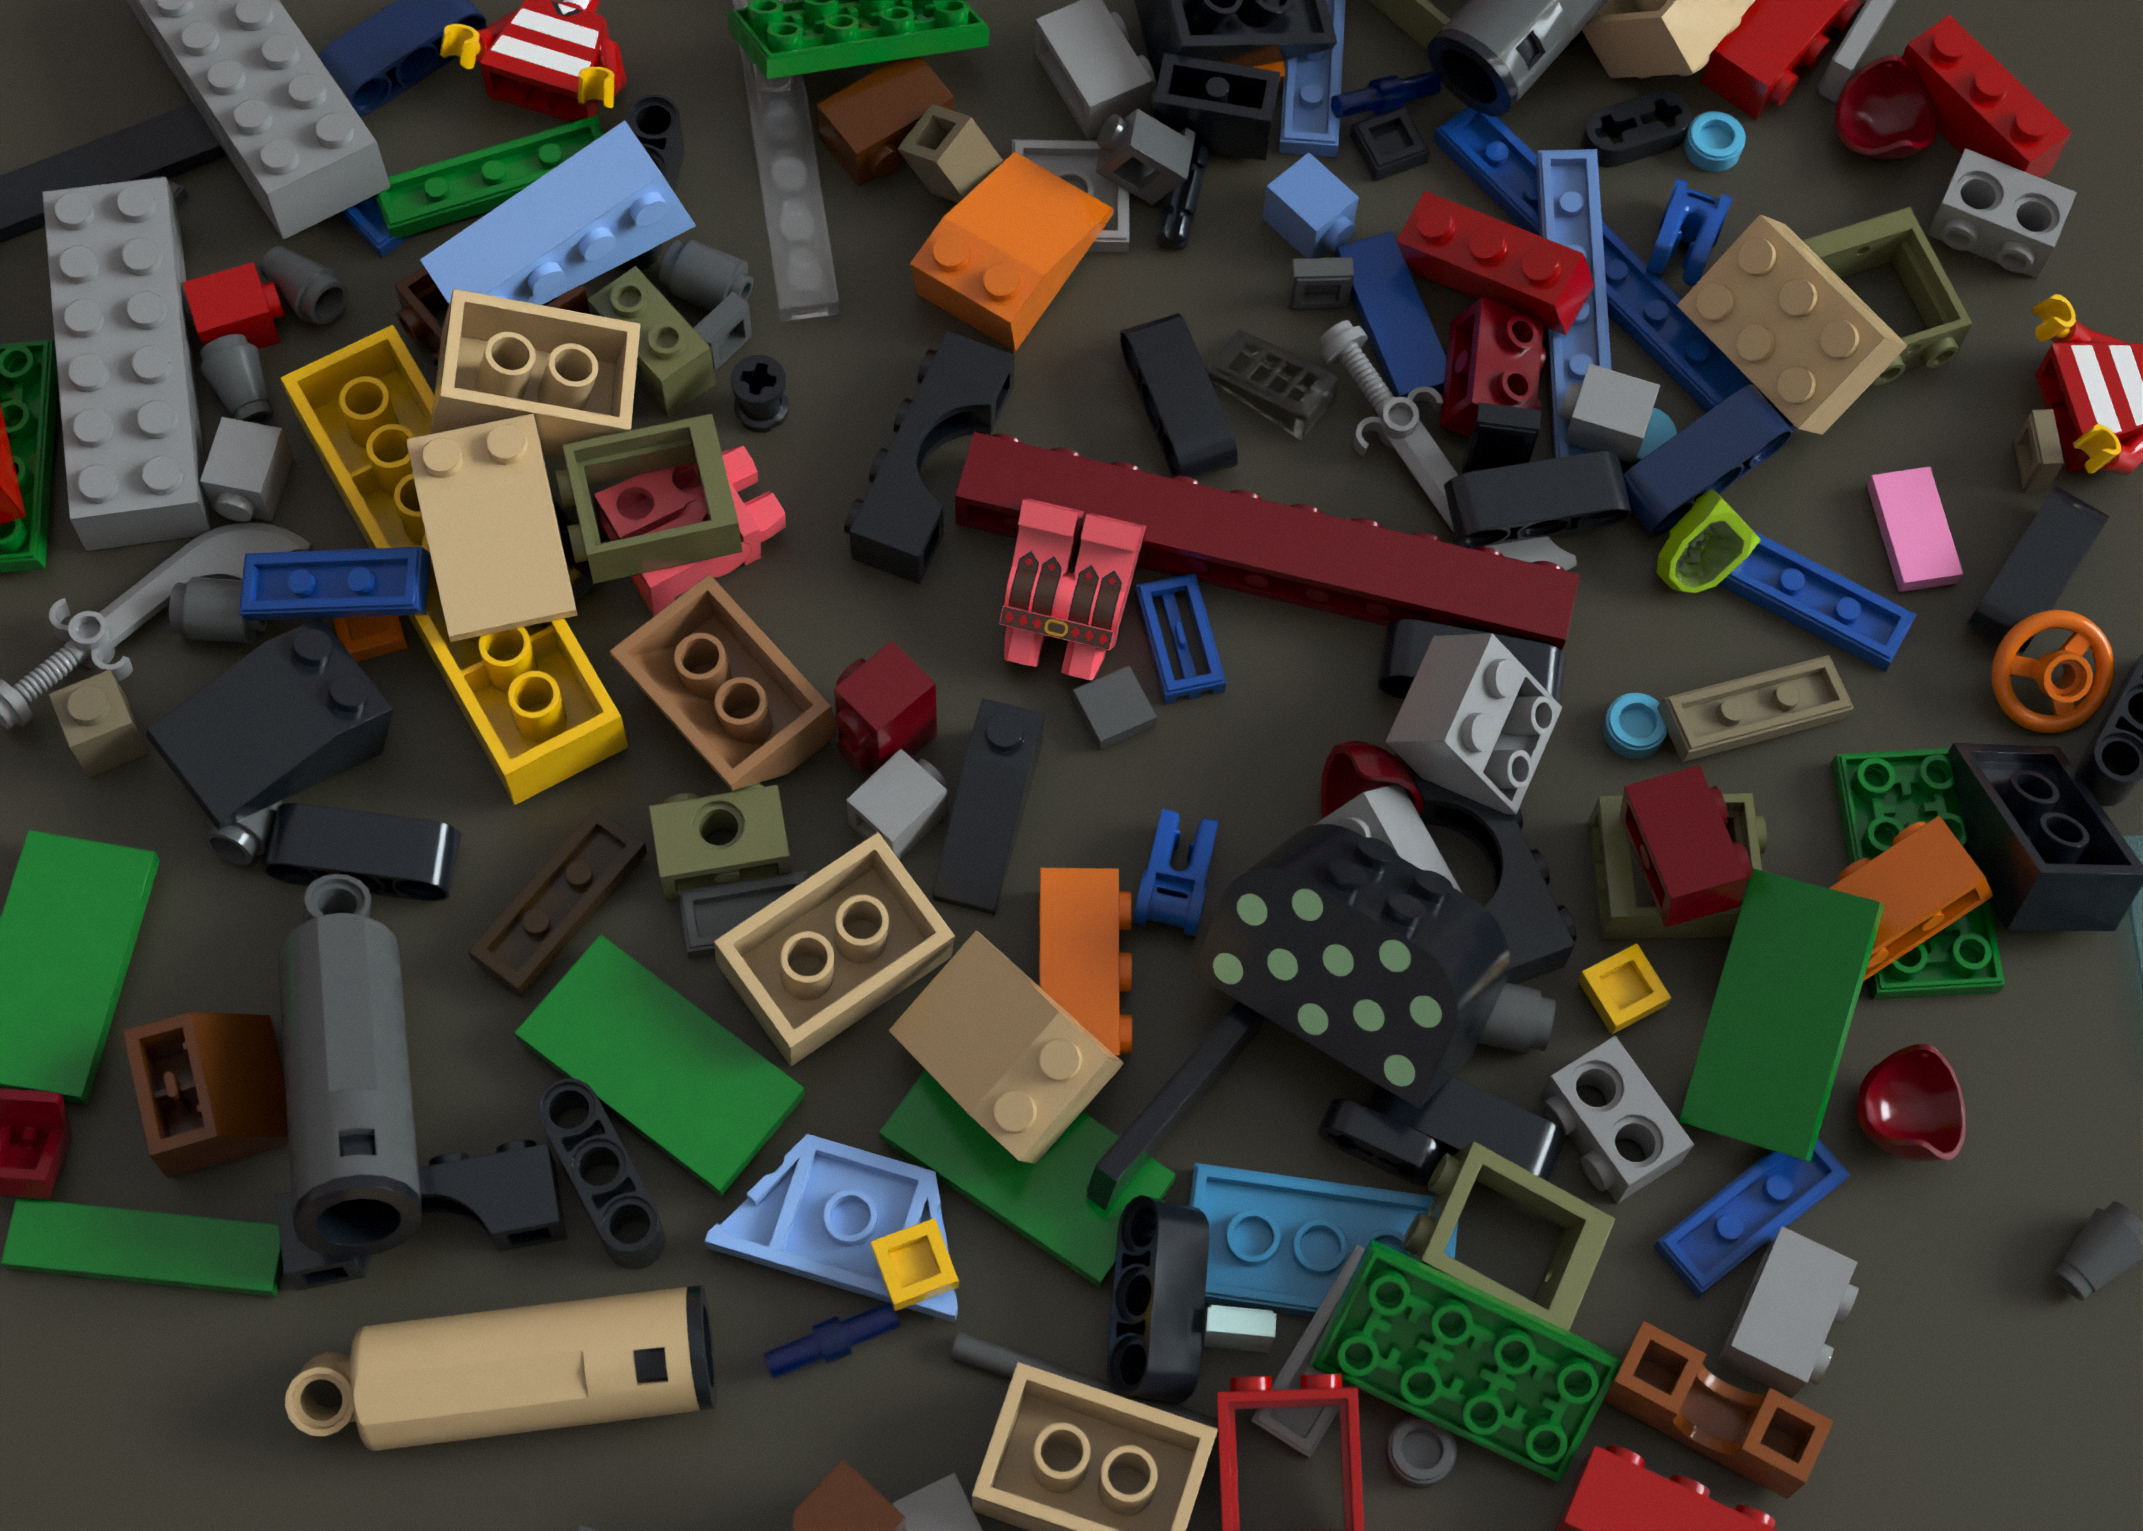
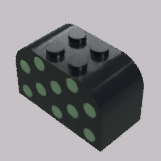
M1318 824L1298 831L1229 885L1220 901L1192 974L1420 1109L1472 1057L1506 983L1510 958L1506 938L1495 918L1480 903L1453 888L1452 883L1446 877L1439 873L1416 867L1397 856L1392 847L1381 840L1364 837L1343 826Z

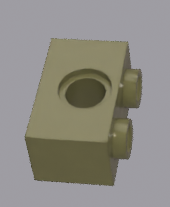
M634 266L587 299L589 312L592 315L641 324L635 382L667 418L716 385L710 346L637 266Z
M756 783L733 791L729 789L727 793L700 797L694 793H681L668 797L663 801V804L649 806L659 876L665 901L679 899V891L792 873L778 785L764 787V785ZM717 829H729L736 833L734 839L724 845H712L705 841L708 834Z

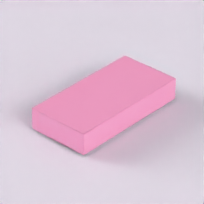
M1931 467L1871 475L1867 483V489L1898 592L1958 584L1963 576V571Z

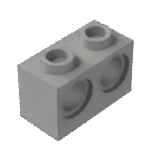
M1965 148L1948 183L1927 235L1944 241L1945 244L1954 249L1966 250L1999 263L2009 271L2024 273L2038 278L2055 248L2077 192Z
M1616 1036L1552 1074L1540 1095L1544 1100L1542 1109L1546 1119L1559 1127L1565 1135H1568L1583 1155L1580 1161L1588 1179L1598 1190L1602 1192L1608 1190L1617 1204L1681 1164L1694 1145ZM1590 1085L1599 1089L1603 1093L1607 1105L1592 1107L1585 1104L1579 1098L1576 1087ZM1630 1139L1636 1142L1643 1149L1645 1160L1632 1162L1623 1158L1617 1151L1615 1141Z

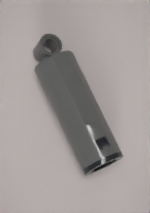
M1468 0L1428 44V59L1435 74L1444 86L1461 102L1475 111L1491 117L1504 116L1608 0Z
M343 874L322 876L313 881L306 889L303 923L298 924L283 938L278 952L293 1227L297 1239L313 1251L336 1257H362L380 1254L402 1245L417 1233L423 1217L400 951L395 934L381 921L370 918L371 896L368 888L360 880Z

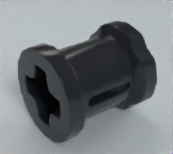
M752 355L742 359L735 365L731 373V388L736 397L734 405L736 417L741 420L742 425L748 430L769 432L774 427L782 425L788 416L789 402L784 394L786 374L780 363L766 355Z

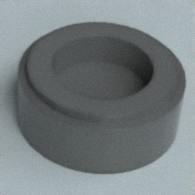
M1416 1415L1410 1416L1396 1425L1387 1440L1385 1448L1386 1462L1394 1477L1409 1487L1420 1489L1435 1486L1444 1480L1452 1469L1457 1454L1456 1442L1450 1431Z

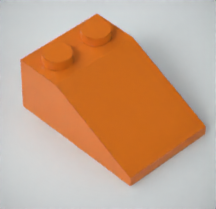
M1014 151L942 218L910 262L916 293L1016 352L1091 247L1096 237L1114 214V210L1102 201Z

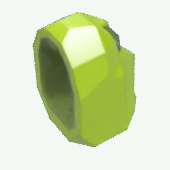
M1711 488L1697 498L1692 509L1669 531L1670 537L1658 555L1656 573L1671 589L1697 593L1717 586L1751 554L1761 539L1729 504Z

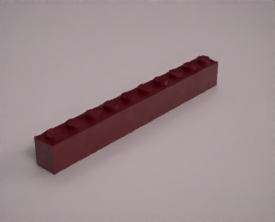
M974 432L955 495V518L957 525L1017 539L1022 500L1033 499L1084 511L1075 553H1079L1086 514L1093 513L1146 526L1136 563L1138 568L1176 577L1196 573L1197 580L1201 583L1383 626H1388L1391 622L1402 619L1421 620L1553 645L1563 650L1567 639L1580 574L1565 571L1560 565L1553 562L1535 561L1530 563L1505 557L1501 552L1489 547L1466 548L1445 543L1439 537L1429 533L1416 532L1407 534L1385 529L1377 522L1365 518L1347 520L1322 514L1317 508L1306 504L1283 505L1262 500L1257 494L1246 490L1228 492L1202 486L1197 480L1186 476H1172L1168 478L1143 472L1137 466L1127 462H1113L1109 464L1083 458L1079 453L1067 448H1053L1049 450L1023 444L1016 437L1007 434H993L989 436Z

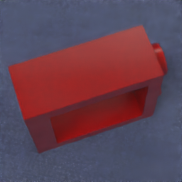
M1342 1374L1300 1375V1389L1272 1390V1376L1230 1377L1231 1391H1216L1222 1531H1240L1235 1409L1338 1406L1343 1529L1294 1531H1364L1358 1388H1342Z

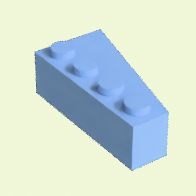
M624 120L421 258L420 261L448 304L453 289L543 305L696 225L656 164Z

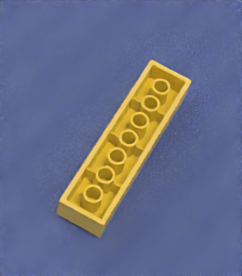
M390 325L280 378L297 420L369 548L423 547L430 552L406 439L430 434L434 394L394 325ZM432 560L430 561L426 615H408L514 805L629 747L622 717L565 619L450 642Z

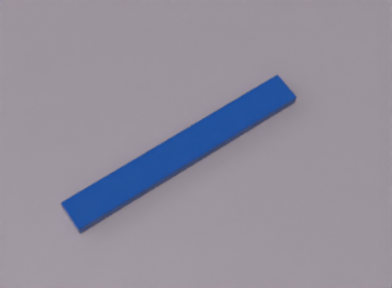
M1469 106L1438 127L1433 141L1521 229L1540 236L1536 176L1537 155L1497 116L1485 115ZM1602 220L1608 315L1706 413L1736 391L1753 384L1677 306L1682 298L1657 274L1646 271L1648 265ZM1763 394V396L1769 401V403L1775 408V410L1781 415V417L1787 422V424L1793 429V431L1796 430L1797 428Z

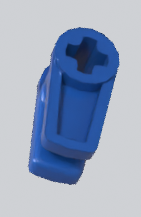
M1677 178L1659 226L1661 230L1646 271L1655 274L1663 273L1669 259L1675 256L1679 242H1685L1689 247L1682 264L1684 269L1682 278L1685 284L1694 287L1701 279L1712 247L1715 248L1733 196L1722 193L1721 197L1717 198L1687 188L1688 181Z
M1162 808L1149 865L1145 867L1133 924L1145 927L1147 921L1183 928V935L1196 938L1209 882L1206 879L1219 821L1209 818L1200 820L1195 841L1189 844L1187 856L1189 866L1185 871L1177 872L1171 868L1170 863L1173 850H1177L1179 847L1181 833L1178 828L1180 817L1177 812Z

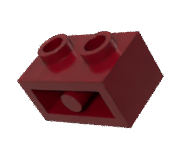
M1481 297L1450 322L1440 427L1470 437L1479 402L1541 410V402L1537 395L1539 373L1544 364L1546 354L1545 348L1542 346L1544 320Z
M893 640L867 661L863 658L854 661L839 676L834 688L836 706L834 720L838 727L839 737L837 747L846 761L857 771L862 772L867 768L874 774L900 749L910 757H913L937 736L936 683Z
M1700 765L1624 786L1620 818L1665 928L1740 907L1746 880L1751 879L1752 876L1750 860L1745 847L1740 841L1732 843L1725 823L1728 821V814L1723 795L1717 786H1708Z

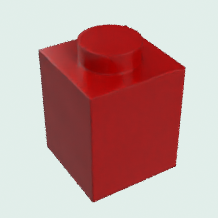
M254 262L182 282L203 347L219 337L230 334L245 335L248 343L257 346L258 349L281 343L274 320L285 317L274 281L262 285Z

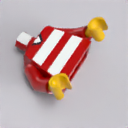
M524 0L517 11H511L482 30L476 31L472 27L463 24H450L444 28L440 56L444 58L452 55L460 56V65L466 69H472L475 61H480L487 97L572 123L595 116L599 101H603L604 107L613 108L614 97L625 88L627 82L620 47L609 38L606 19L596 14L600 0H562L561 3L553 0Z
M2055 294L2032 308L2033 314L2043 320V323L2035 328L2036 338L2043 342L2051 339L2055 343L2050 346L2035 373V377L2046 409H2053L2067 472L2086 469L2088 473L2093 474L2102 469L2118 475H2129L2143 462V343H2125L2123 340L2088 329L2076 320L2075 311L2071 303L2064 296Z

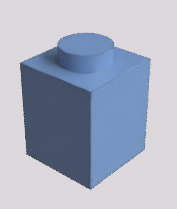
M1308 152L1266 186L1262 219L1305 258H1318L1328 249L1331 252H1335L1338 246L1345 245L1352 237L1356 229L1354 221L1359 197Z

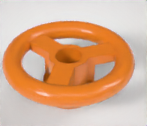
M2048 610L2030 615L2008 631L1996 650L1991 672L1992 687L1996 700L2012 721L2030 731L2060 733L2074 729L2092 718L2106 701L2114 680L2115 664L2113 651L2101 629L2083 615L2067 610ZM2052 628L2066 629L2073 632L2058 651L2046 653L2039 659L2016 655L2022 644L2038 632ZM2089 648L2093 653L2095 661L2094 680L2090 664L2082 657ZM2062 664V677L2057 682L2052 683L2051 674L2054 668ZM2011 674L2034 679L2042 693L2049 697L2054 715L2039 714L2025 707L2014 693ZM2084 697V699L2079 704L2074 706V702Z

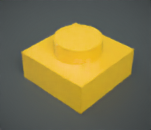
M1637 943L1583 970L1578 978L1579 984L1611 1035L1666 1007L1672 998Z
M935 1218L870 1241L872 1253L894 1311L959 1288L957 1274Z

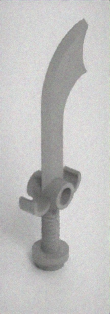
M1349 320L1334 325L1319 339L1320 344L1323 346L1321 356L1330 366L1340 362L1345 365V369L1351 374L1352 379H1355V383L1358 384V387L1365 394L1369 403H1372V407L1375 408V412L1379 416L1367 417L1358 424L1353 440L1355 450L1364 457L1369 444L1363 439L1362 434L1367 431L1377 432L1380 441L1384 445L1395 448L1454 533L1444 484L1453 477L1458 476V474L1419 420V410L1415 404L1417 401H1426L1433 407L1434 412H1440L1443 404L1441 395L1431 387L1421 386L1413 389L1407 398L1394 397L1389 388L1386 387L1385 382H1382L1378 372L1372 367L1369 359L1362 353L1361 347L1366 343L1368 336L1361 326L1353 327ZM1548 536L1485 546L1501 552L1505 557L1530 563L1535 561L1553 562L1560 565L1565 571L1577 566L1575 555L1558 547Z
M256 522L228 524L209 530L192 539L99 613L95 611L80 612L72 617L68 625L61 624L62 620L71 615L66 599L58 600L49 611V619L55 635L67 643L58 652H54L53 656H49L47 660H44L43 663L19 680L18 683H15L13 687L0 679V724L7 730L15 724L22 727L34 719V715L27 704L37 700L38 696H42L43 692H47L48 688H52L53 684H57L59 680H62L64 676H67L68 673L72 672L80 664L88 668H95L97 674L111 669L117 682L126 679L133 671L129 657L123 656L119 662L108 664L115 655V646L169 604L171 592L176 583H188L192 577L242 580L246 553L309 551L312 544L298 534L276 525Z

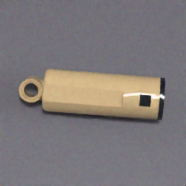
M698 1285L363 1326L354 1335L351 1357L343 1353L326 1352L314 1356L302 1367L286 1391L285 1408L290 1421L297 1429L311 1436H327L340 1431L349 1422H356L362 1442L371 1451L715 1409L717 1400L715 1356L704 1286ZM320 1379L334 1383L340 1389L342 1405L330 1408L318 1404L310 1391L311 1382Z

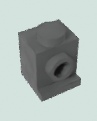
M1138 108L1126 118L1114 114L1106 120L1098 135L1097 144L1101 148L1096 173L1153 205L1187 180L1196 133L1188 128L1178 133Z

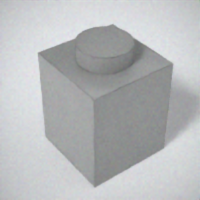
M1589 363L1583 384L1570 382L1559 415L1561 418L1571 420L1564 442L1595 452L1614 451L1618 453L1619 459L1635 463L1660 385Z
M226 417L221 418L200 479L202 488L214 511L225 518L239 522H246L251 518L273 522L293 461V455L282 428Z
M900 749L846 799L848 824L865 840L879 832L900 860L948 814L947 783L942 774L925 759H920L916 762Z

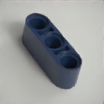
M396 0L332 41L320 52L318 57L357 114L365 116L458 57L455 55L447 56L446 58L440 56L443 32L447 25L463 24L477 31L486 27V19L470 0Z
M1754 384L1741 388L1623 474L1631 512L1652 537L1664 534L1672 529L1692 509L1697 498L1711 488L1718 494L1722 493L1778 452L1791 438L1793 429Z

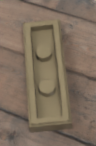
M1829 655L1665 697L1657 707L1681 762L1844 720L1855 709Z

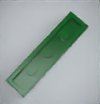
M597 115L388 176L391 188L374 195L375 201L390 238L397 236L398 239L489 212L604 135V131Z
M16 1198L1 1264L7 1270L277 1297L283 1259L278 1224Z

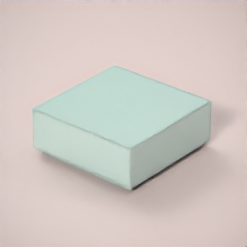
M1211 1305L1207 1309L1204 1320L1202 1347L1270 1353L1275 1339L1277 1314L1271 1310Z

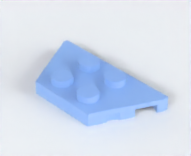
M806 1134L784 1156L783 1164L775 1172L766 1174L747 1193V1199L721 1225L716 1223L707 1232L705 1238L707 1249L890 1304L891 1301L872 1253L870 1241L935 1218L948 1251L935 1171L810 1134ZM954 1289L905 1307L954 1323L958 1314Z

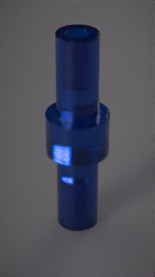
M1434 71L1399 79L1396 75L1373 79L1366 88L1332 96L1330 102L1331 110L1338 119L1371 110L1376 114H1383L1403 107L1407 101L1438 94L1441 90V81Z
M890 1301L841 1322L838 1316L813 1325L812 1334L765 1352L763 1356L772 1379H775L821 1359H824L827 1365L852 1354L850 1347L899 1328L900 1323Z

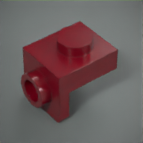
M0 1089V1196L50 1198L72 1140L64 1100L61 1094L37 1090Z

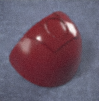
M1886 55L1863 66L1850 78L1838 99L1835 112L1836 129L1842 142L1854 152L1876 159L1898 160L1915 155L1932 144L1935 139V114L1926 86L1914 69L1897 55Z
M1362 741L1340 743L1332 748L1325 762L1321 779L1323 818L1363 792L1397 783L1403 786L1419 816L1423 808V798L1414 778L1405 766L1392 753L1379 746Z
M1915 1044L1902 1048L1890 1054L1878 1065H1874L1865 1076L1860 1085L1857 1100V1119L1864 1135L1869 1141L1875 1143L1888 1154L1908 1161L1930 1162L1951 1160L1959 1154L1966 1133L1964 1099L1953 1068L1937 1048L1929 1044Z

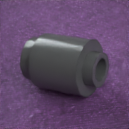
M676 240L671 244L662 261L659 283L668 287L672 296L711 312L732 292H735L747 302L753 288V277L748 275V263L745 260L696 240H691L688 243Z
M192 577L188 583H176L171 592L169 602L171 629L175 633H185L189 640L251 644L255 640L257 632H264L266 630L268 620L249 621L239 615L242 580Z
M1505 983L1478 1044L1527 1054L1530 1048L1545 1051L1554 1021L1555 1000L1541 997L1539 989Z

